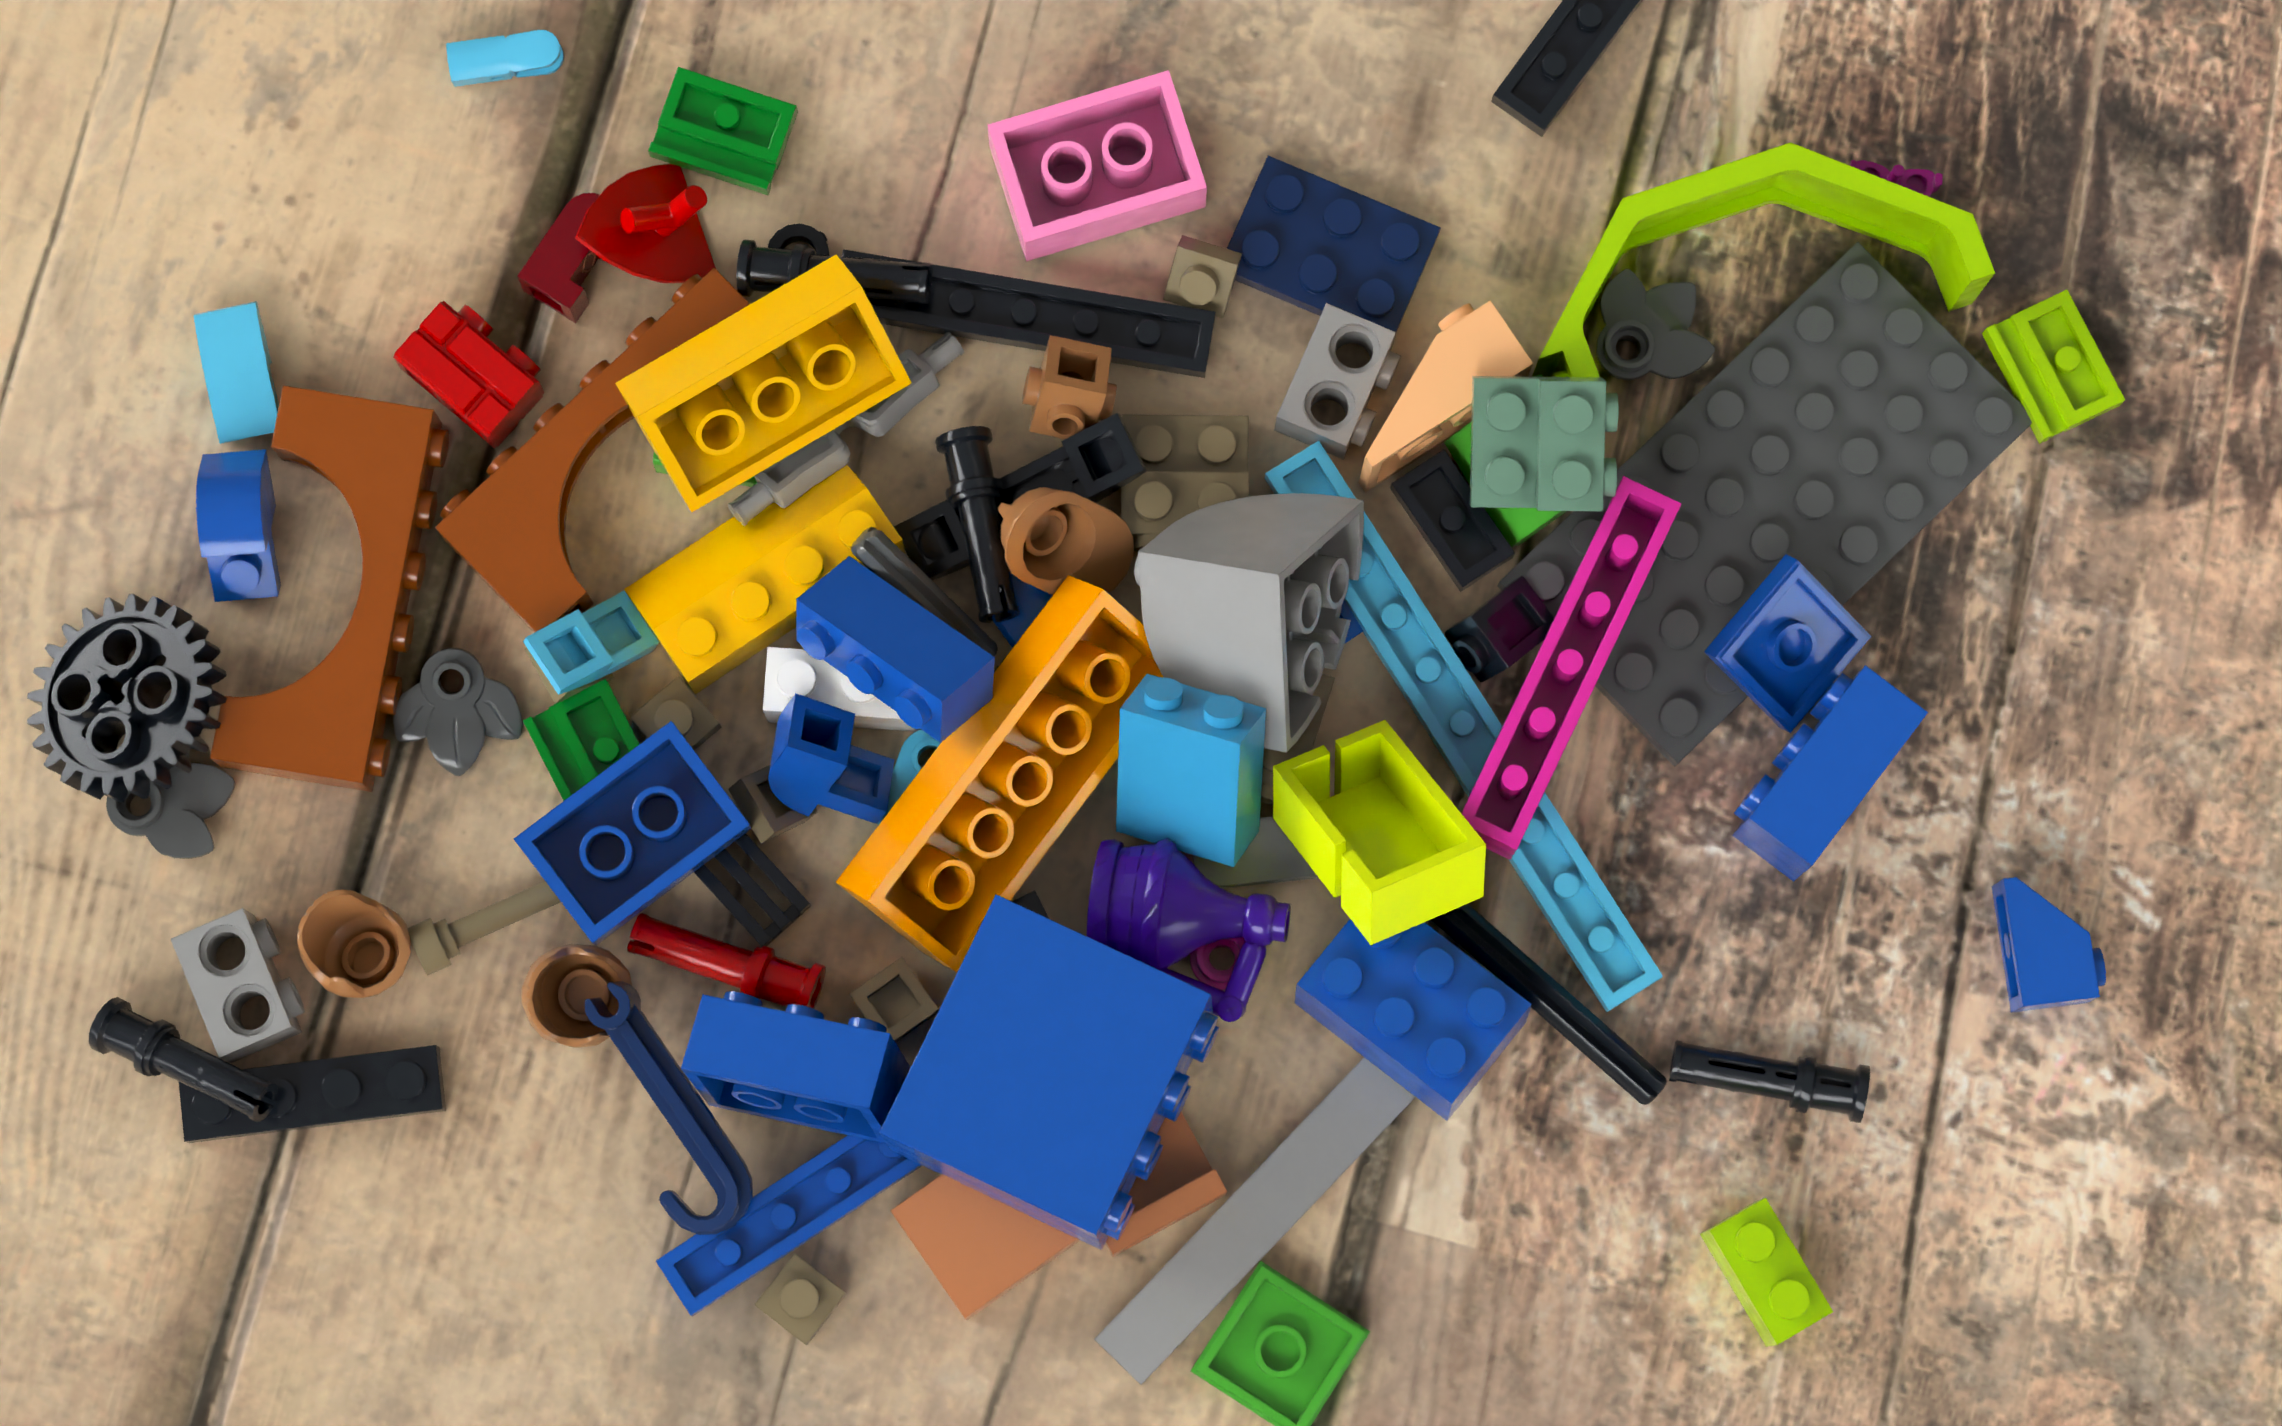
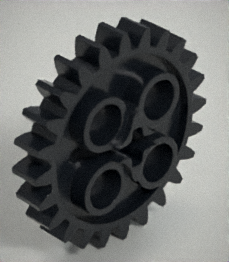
M129 594L125 606L110 597L106 598L103 606V616L88 608H84L82 610L84 627L80 630L65 623L62 626V631L67 643L63 648L53 644H47L45 647L48 654L54 659L52 666L36 667L33 671L35 675L45 680L44 689L32 691L27 695V699L42 706L41 711L27 719V724L43 732L32 744L35 749L49 755L44 766L60 774L61 782L79 791L81 790L99 800L106 795L118 802L125 801L128 791L142 799L148 798L150 780L169 789L172 787L170 769L174 766L190 773L192 766L186 754L191 748L207 753L209 747L200 737L203 729H217L221 725L218 720L208 715L210 707L226 703L227 697L212 689V685L224 679L227 674L226 671L211 663L221 651L219 647L205 640L209 633L208 629L192 620L191 614L175 605H169L158 597L152 596L147 602L135 594ZM136 648L135 654L128 661L129 655L131 654L133 649ZM171 690L169 698L162 705L165 695ZM91 692V693H90V696H89V699H88L87 702L83 705L84 699L86 698V696L88 695V693ZM126 734L123 743L117 749L119 740Z

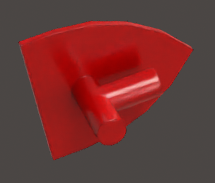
M674 164L655 165L629 172L607 186L586 210L575 236L577 241L603 261L633 276L660 283H684L696 274L703 278L713 268L716 269L697 212L707 204V195L699 186H687L681 167Z

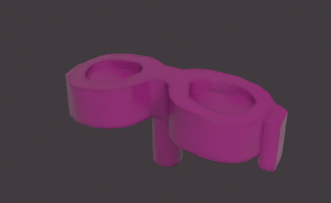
M1851 160L1849 163L1852 167L1929 197L1932 193L1937 192L1942 185L1943 174L1937 173L1935 175L1930 170H1905L1902 165H1895L1890 172L1884 166L1871 161Z

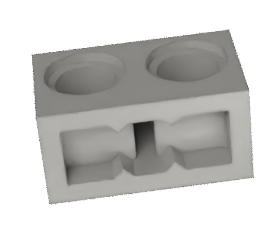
M1326 303L1277 414L1274 431L1308 445L1320 441L1327 453L1343 460L1351 443L1362 447L1377 413L1366 408L1375 386L1387 390L1401 358V355L1391 351L1396 332ZM1355 343L1367 350L1370 361L1363 367L1349 368L1338 360L1336 351L1345 344ZM1321 400H1333L1343 407L1346 417L1336 425H1324L1313 417L1311 412L1312 406Z
M242 908L171 938L173 947L220 1059L233 1063L302 1033L296 1016L305 1013V1009L290 977L283 980L280 979L272 957L281 954L275 934L266 918L257 921L255 915ZM241 938L245 945L243 961L232 970H221L216 960L219 946L227 939ZM264 996L270 1007L267 1021L257 1029L246 1030L240 1019L243 1005L253 997Z

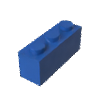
M848 556L796 599V641L801 644L802 648L811 657L826 661L847 676L859 691L874 695L895 710L907 725L915 729L920 728L938 742H943L992 700L995 657L852 557Z

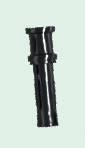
M745 239L740 245L738 254L737 291L745 297H750L754 291L772 292L832 256L815 254L814 249L809 248L807 244H796L794 249L790 250L757 247L754 240ZM839 257L860 283L867 298L905 300L928 304L930 301L929 296L931 297L933 282L931 263Z
M969 426L941 434L936 438L935 444L937 451L945 456L950 487L945 492L947 502L951 504L953 509L959 510L979 609V621L991 623L993 621L992 615L995 614L996 622H1002L1020 614L1019 606L1016 603L1011 573L1005 560V550L1000 538L1001 524L996 502L1001 499L1003 486L1002 481L999 478H994L988 449V445L993 440L991 430L984 426Z
M119 997L112 998L105 1003L92 1022L89 1032V1045L91 1049L102 1054L112 1051L132 1061L135 1071L143 1075L157 1076L163 1073L247 1115L249 1119L255 1122L264 1120L274 1107L261 1099L263 1096H266L272 1100H277L278 1087L276 1084L264 1081L180 1039L179 1031L176 1030L175 1025L163 1019L153 1022L133 1012L131 1004Z
M1676 1040L1672 1054L1669 1081H1680L1732 1092L1789 1101V1107L1795 1108V1112L1806 1113L1809 1108L1847 1114L1850 1122L1861 1123L1869 1089L1870 1066L1859 1065L1856 1070L1818 1064L1815 1056L1805 1055L1804 1058L1798 1057L1796 1063L1742 1052L1692 1045Z

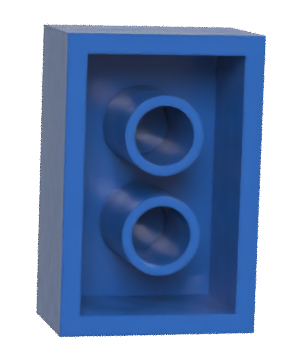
M1866 665L1853 679L1842 672L1834 684L1830 685L1809 713L1819 720L1815 727L1812 729L1804 723L1773 760L1772 764L1781 770L1777 777L1773 780L1765 774L1734 811V814L1743 821L1732 836L1793 882L1813 866L1928 714L1925 709Z
M670 721L516 836L514 840L590 941L597 946L751 830V826L674 723Z
M1349 919L1297 983L1295 1004L1446 1121L1449 1120L1524 1026L1532 1005L1425 922L1370 945L1352 920Z
M727 991L724 998L702 994L681 1069L709 1106L885 1143L879 1131L911 1067L892 1035L886 1033L887 1028L884 1025L859 1017L849 1018L848 1025L824 1020L825 1015L822 1012L797 1004L787 1005L786 1011L762 1007L763 1002L758 998L740 992Z

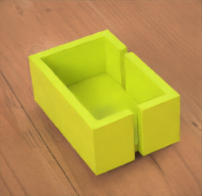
M1386 720L1335 740L1334 796L1330 797V752L1324 745L1273 766V819L1334 898L1341 896L1342 909L1370 945L1484 897L1486 843Z

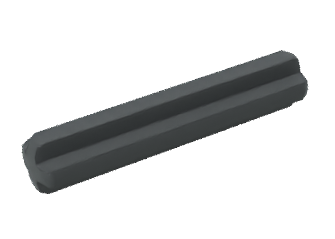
M869 527L853 542L851 547L852 554L870 571L992 656L997 654V644L882 531Z

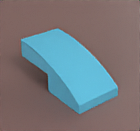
M257 301L194 314L200 357L219 443L274 433L279 403L270 370L272 361Z
M624 590L583 613L579 609L527 636L523 643L559 695L598 680L654 651L659 641Z

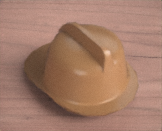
M1039 487L1025 492L1012 505L1002 502L999 505L998 512L1003 517L1000 538L1005 550V560L1010 572L1024 583L1053 595L1066 577L1070 575L1102 588L1109 593L1127 575L1134 556L1133 536L1127 523L1112 510L1074 492Z

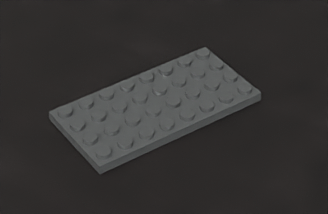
M1859 242L1850 248L1617 469V486L1622 477L1625 476L1682 504L1595 686L1674 767L1748 697L1704 651L1786 554L1797 559L1843 606L2032 424L2024 406ZM1603 497V511H1573L1499 581L1498 587L1502 590L1512 581L1523 575L1552 616L1555 617L1612 497Z

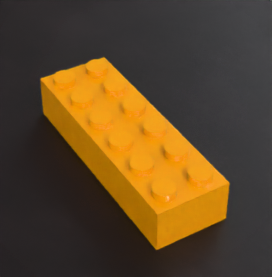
M1068 575L994 672L992 700L940 743L837 879L836 883L921 952L957 973L995 894L1009 901L1012 900L1118 759L1121 706L1146 674L1163 677L1150 651L1143 624L1104 589Z

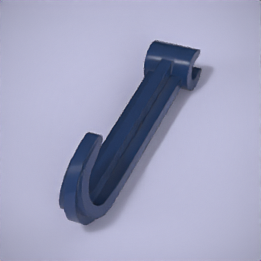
M623 981L608 983V989L619 1003L617 1013L615 1015L611 1014L600 997L585 1000V1013L588 1019L595 1026L605 1029L715 1190L718 1198L716 1209L707 1216L696 1214L673 1190H666L660 1194L659 1201L681 1228L698 1235L718 1234L734 1227L747 1213L753 1198V1181L745 1161L641 1011V999L638 992L630 984Z

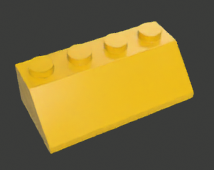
M836 254L615 384L691 512H694L912 384L862 286Z
M846 465L809 489L786 508H781L773 502L751 519L746 526H743L735 517H732L624 590L694 694H697L796 628V599L848 556L865 566L852 554L851 550L853 542L860 537L864 530L874 527L882 531L903 553H905L902 538L867 487L852 469Z

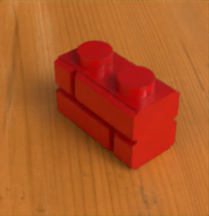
M445 301L440 302L420 324V328L414 331L397 349L393 358L401 370L495 449L543 397L545 392L540 382L535 378L541 369L516 346L511 345L504 352L487 338L494 329L469 306L464 305L457 312Z

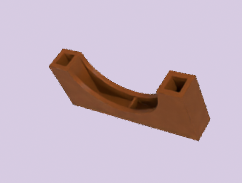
M715 268L703 278L696 274L685 281L671 299L674 305L657 321L653 317H649L641 322L627 337L625 343L629 347L611 364L607 360H603L595 365L581 380L579 386L582 388V391L565 407L561 403H557L545 411L533 426V430L536 432L535 435L518 450L511 446L500 453L487 468L486 472L490 476L472 493L468 489L459 492L440 512L443 520L435 528L442 538L534 633L577 609L583 613L594 604L586 590L577 581L569 561L565 537L566 516L573 488L587 461L611 434L635 418L615 383L750 305Z
M283 385L271 448L281 460L296 463L313 470L335 485L344 495L354 515L361 539L363 556L361 587L353 615L342 637L333 650L312 671L296 682L270 693L245 697L225 696L227 697L226 703L220 705L218 721L221 725L220 728L215 730L210 759L220 767L368 792L373 791L375 776H385L390 757V740L383 739L387 714L396 715L398 700L402 694V678L394 676L399 652L407 653L409 651L414 630V616L406 614L410 591L420 590L425 573L426 556L425 553L418 552L422 528H432L437 509V492L430 491L434 467L443 468L449 445L448 430L441 429L442 422L433 409Z

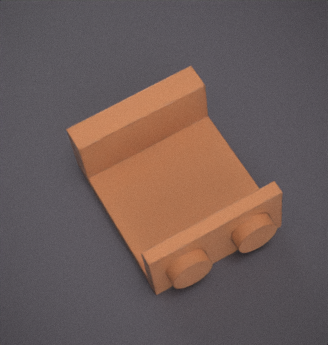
M1180 1112L1175 1122L1165 1118L1157 1133L1161 1136L1160 1144L1163 1145V1148L1148 1180L1145 1181L1136 1177L1129 1192V1195L1133 1196L1131 1203L1135 1204L1130 1220L1119 1240L1108 1236L1105 1242L1112 1257L1227 1194V1190L1217 1171L1210 1166L1182 1112Z

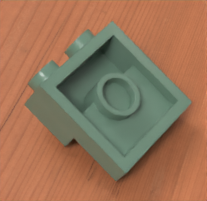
M1472 376L1470 506L1536 508L1538 511H1603V497H1615L1617 488L1616 458H1604L1605 432H1617L1618 394L1606 393V381L1602 377Z

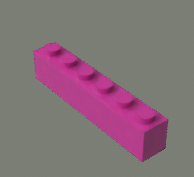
M1625 476L1622 477L1616 488L1615 497H1612L1461 812L1486 843V849L1509 860L1518 849L1682 504Z

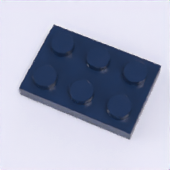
M1268 155L1227 249L1242 253L1235 281L1321 316L1325 304L1328 303L1397 333L1439 236L1441 227Z

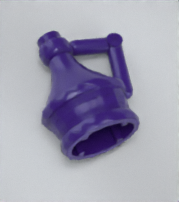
M1168 838L1160 840L1156 844L1124 847L1121 841L1110 839L1101 841L1096 855L1089 895L1086 936L1210 993L1213 1014L1226 1022H1234L1246 1012L1247 1003L1266 956V946L1270 945L1272 941L1286 942L1291 906L1289 903L1277 902L1275 897L1268 894L1254 893L1247 899L1224 890L1207 879L1177 849L1176 843ZM1242 937L1245 940L1225 991L1167 968L1179 962L1196 949L1216 941Z

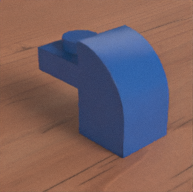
M266 449L202 455L196 485L197 528L201 557H207L215 602L279 596L281 582L271 531L276 502Z
M795 693L777 721L768 781L777 799L790 809L807 817L810 816L819 804L878 824L888 809L895 759L851 745L855 713Z

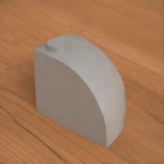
M1288 493L1259 495L1225 501L1199 509L1180 518L1138 551L1134 575L1141 591L1143 626L1150 651L1163 677L1174 679L1181 684L1219 695H1229L1240 701L1266 708L1265 749L1286 753L1290 750L1309 726L1322 703L1320 697L1313 696V693L1319 684L1324 668L1333 670L1337 668L1351 620L1340 618L1341 608L1347 594L1349 579L1359 581L1363 547L1364 500L1323 494Z

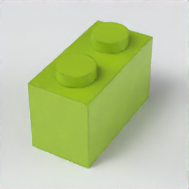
M1766 1198L1755 1201L1700 1234L1766 1347L1782 1343L1833 1313L1832 1308Z

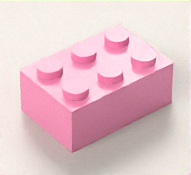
M1169 70L987 125L990 150L1026 262L1206 207L1207 186Z

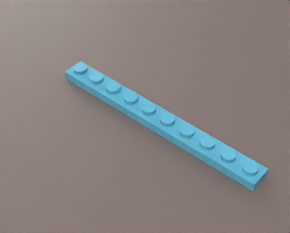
M1320 441L1315 442L1265 473L1264 479L1274 494H1323L1356 499ZM1364 511L1363 547L1359 581L1349 579L1345 601L1361 626L1367 640L1469 797L1502 725ZM1544 792L1518 849L1509 861L1607 1013L1660 980L1663 975Z

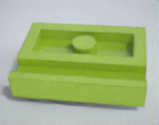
M2067 289L2012 315L1996 325L1993 324L1985 328L1982 332V336L2014 397L2024 406L2032 422L2030 427L2039 444L2055 435L2066 432L2120 406L2125 401L2120 388Z

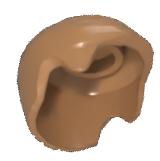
M334 890L323 894L314 901L313 906L307 909L306 915L301 918L298 926L297 944L305 967L327 991L342 997L366 998L376 996L392 987L402 977L411 955V940L407 924L400 915L378 901L352 890Z
M563 945L540 955L530 966L521 987V1003L530 1025L545 1040L573 1048L596 1046L610 1037L605 1029L595 1026L588 1019L585 1013V1000L600 997L609 1012L615 1015L619 1009V1003L607 985L610 982L623 981L632 986L630 973L623 963L609 950L595 945Z

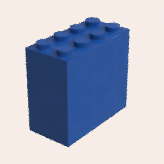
M995 894L879 1133L891 1151L950 1177L1102 1250L1108 1236L1116 1240L1120 1239L1130 1220L1135 1204L1131 1203L1133 1196L1129 1195V1192L1136 1177L1147 1181L1159 1159L1163 1145L1160 1144L1161 1136L1157 1133L1164 1119L1168 1118L1175 1122L1183 1109L1191 1090V1086L1188 1085L1190 1076L1186 1075V1072L1192 1060L1195 1059L1203 1063L1219 1031V1027L1216 1026L1218 1017L1213 1015L1211 994Z

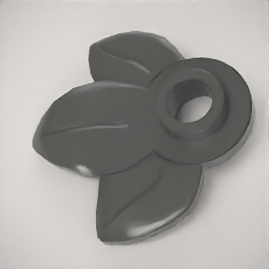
M1625 269L1616 275L1605 287L1600 301V310L1605 327L1597 339L1596 355L1601 367L1609 375L1617 379L1635 380L1649 372L1668 379L1682 378L1705 365L1713 355L1715 346L1699 334L1688 331L1696 307L1695 285L1691 282H1673L1662 284L1646 291L1642 282L1630 269ZM1621 341L1634 343L1638 349V356L1631 360L1621 358L1617 354L1616 344Z
M445 648L430 656L421 670L420 683L401 694L397 704L396 715H393L394 730L398 741L411 742L427 737L429 749L436 761L455 776L463 775L473 765L484 745L485 736L513 740L520 738L522 733L521 711L516 697L510 688L499 681L485 677L479 660L470 652L460 648ZM448 669L459 671L464 678L463 688L457 692L445 690L440 682L441 673Z
M191 763L192 771L190 773L174 766L170 769L172 787L169 789L150 780L149 797L151 799V807L146 814L142 816H134L132 814L130 804L137 795L128 791L124 802H118L107 796L106 807L108 816L112 823L124 833L132 836H146L152 846L162 855L182 859L202 857L212 852L215 848L212 835L204 820L212 817L225 806L235 788V781L224 771L206 764Z

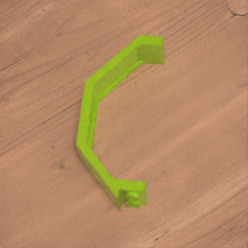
M1790 142L1622 198L1543 349L1532 377L1542 374L1543 377H1600L1584 335L1583 325L1618 261L1625 253L1634 248L1767 204L1784 205L1918 254L1931 266L1948 312L1971 305L1993 277L1995 271L1972 213Z

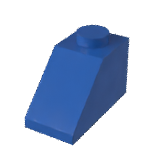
M2017 877L2004 878L1991 886L2011 1013L2085 1004L2099 998L2098 987L2104 986L2106 983V969L2101 949L2092 948L2090 933Z

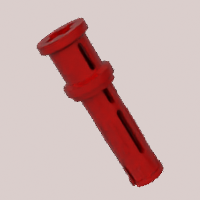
M640 913L629 937L634 941L630 940L627 946L629 953L652 958L668 965L740 988V993L751 995L759 1000L764 999L787 1007L789 1004H797L815 1009L826 974V967L824 965L815 963L809 968L775 956V950L767 946L762 948L756 947L754 951H750L685 928L665 923L644 913Z

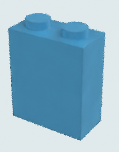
M1146 674L1120 708L1116 832L1152 843L1168 838L1176 843L1179 851L1234 867L1259 832L1266 708L1240 701L1229 695H1219L1181 684L1171 678Z

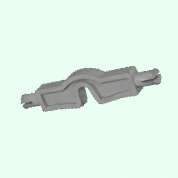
M947 332L919 356L910 349L901 353L898 357L912 384L755 475L757 483L732 503L728 504V508L733 516L743 526H746L751 519L773 502L781 508H786L809 489L846 466L850 460V450L846 442L842 440L840 433L848 427H858L875 437L885 435L914 406L940 386L935 374L959 355L964 354V350L958 340L953 335L951 336V333Z

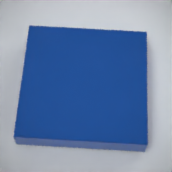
M1786 554L1706 648L1704 653L1778 727L1791 733L1872 636L1797 559Z

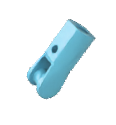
M547 30L512 34L506 38L502 35L446 43L449 72L454 87L512 79L513 76L519 78L548 75L556 72L564 61V52L558 39Z

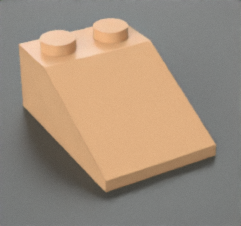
M1491 300L1476 310L1473 309L1470 303L1465 304L1450 313L1438 324L1442 331L1434 338L1365 455L1358 482L1365 493L1444 443V441L1472 421V376H1529L1533 362Z

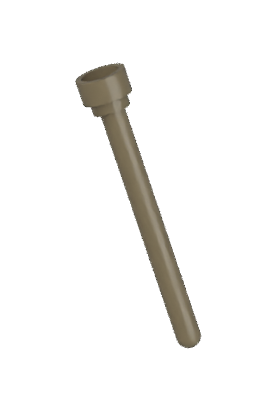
M546 881L450 924L447 923L446 919L433 923L432 919L429 918L409 927L408 932L426 974L430 975L450 966V958L461 954L459 947L554 906L561 901Z

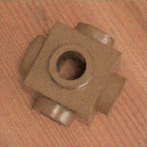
M1050 335L1041 367L1029 366L1025 380L1022 404L1032 406L1029 432L1067 439L1098 423V420H1104L1112 415L1117 390L1116 384L1108 383L1112 348Z

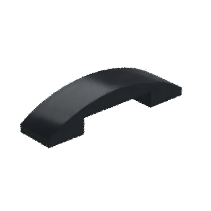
M1116 413L1061 441L1062 447L999 478L1002 481L1003 492L1001 499L996 502L997 509L1001 502L1012 505L1025 492L1039 487L1074 492L1097 503L1145 473L1146 468L1121 415ZM947 500L894 526L903 540L907 556L932 581L970 566L959 510L953 509ZM998 512V514H999V519H1000V524H1002L1003 517H1002L1001 514Z

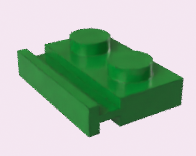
M678 67L657 124L658 129L653 142L650 143L648 152L652 158L769 195L776 169L778 170L798 114L797 106Z
M606 679L562 702L550 706L548 710L534 717L530 716L523 720L563 801L639 745Z

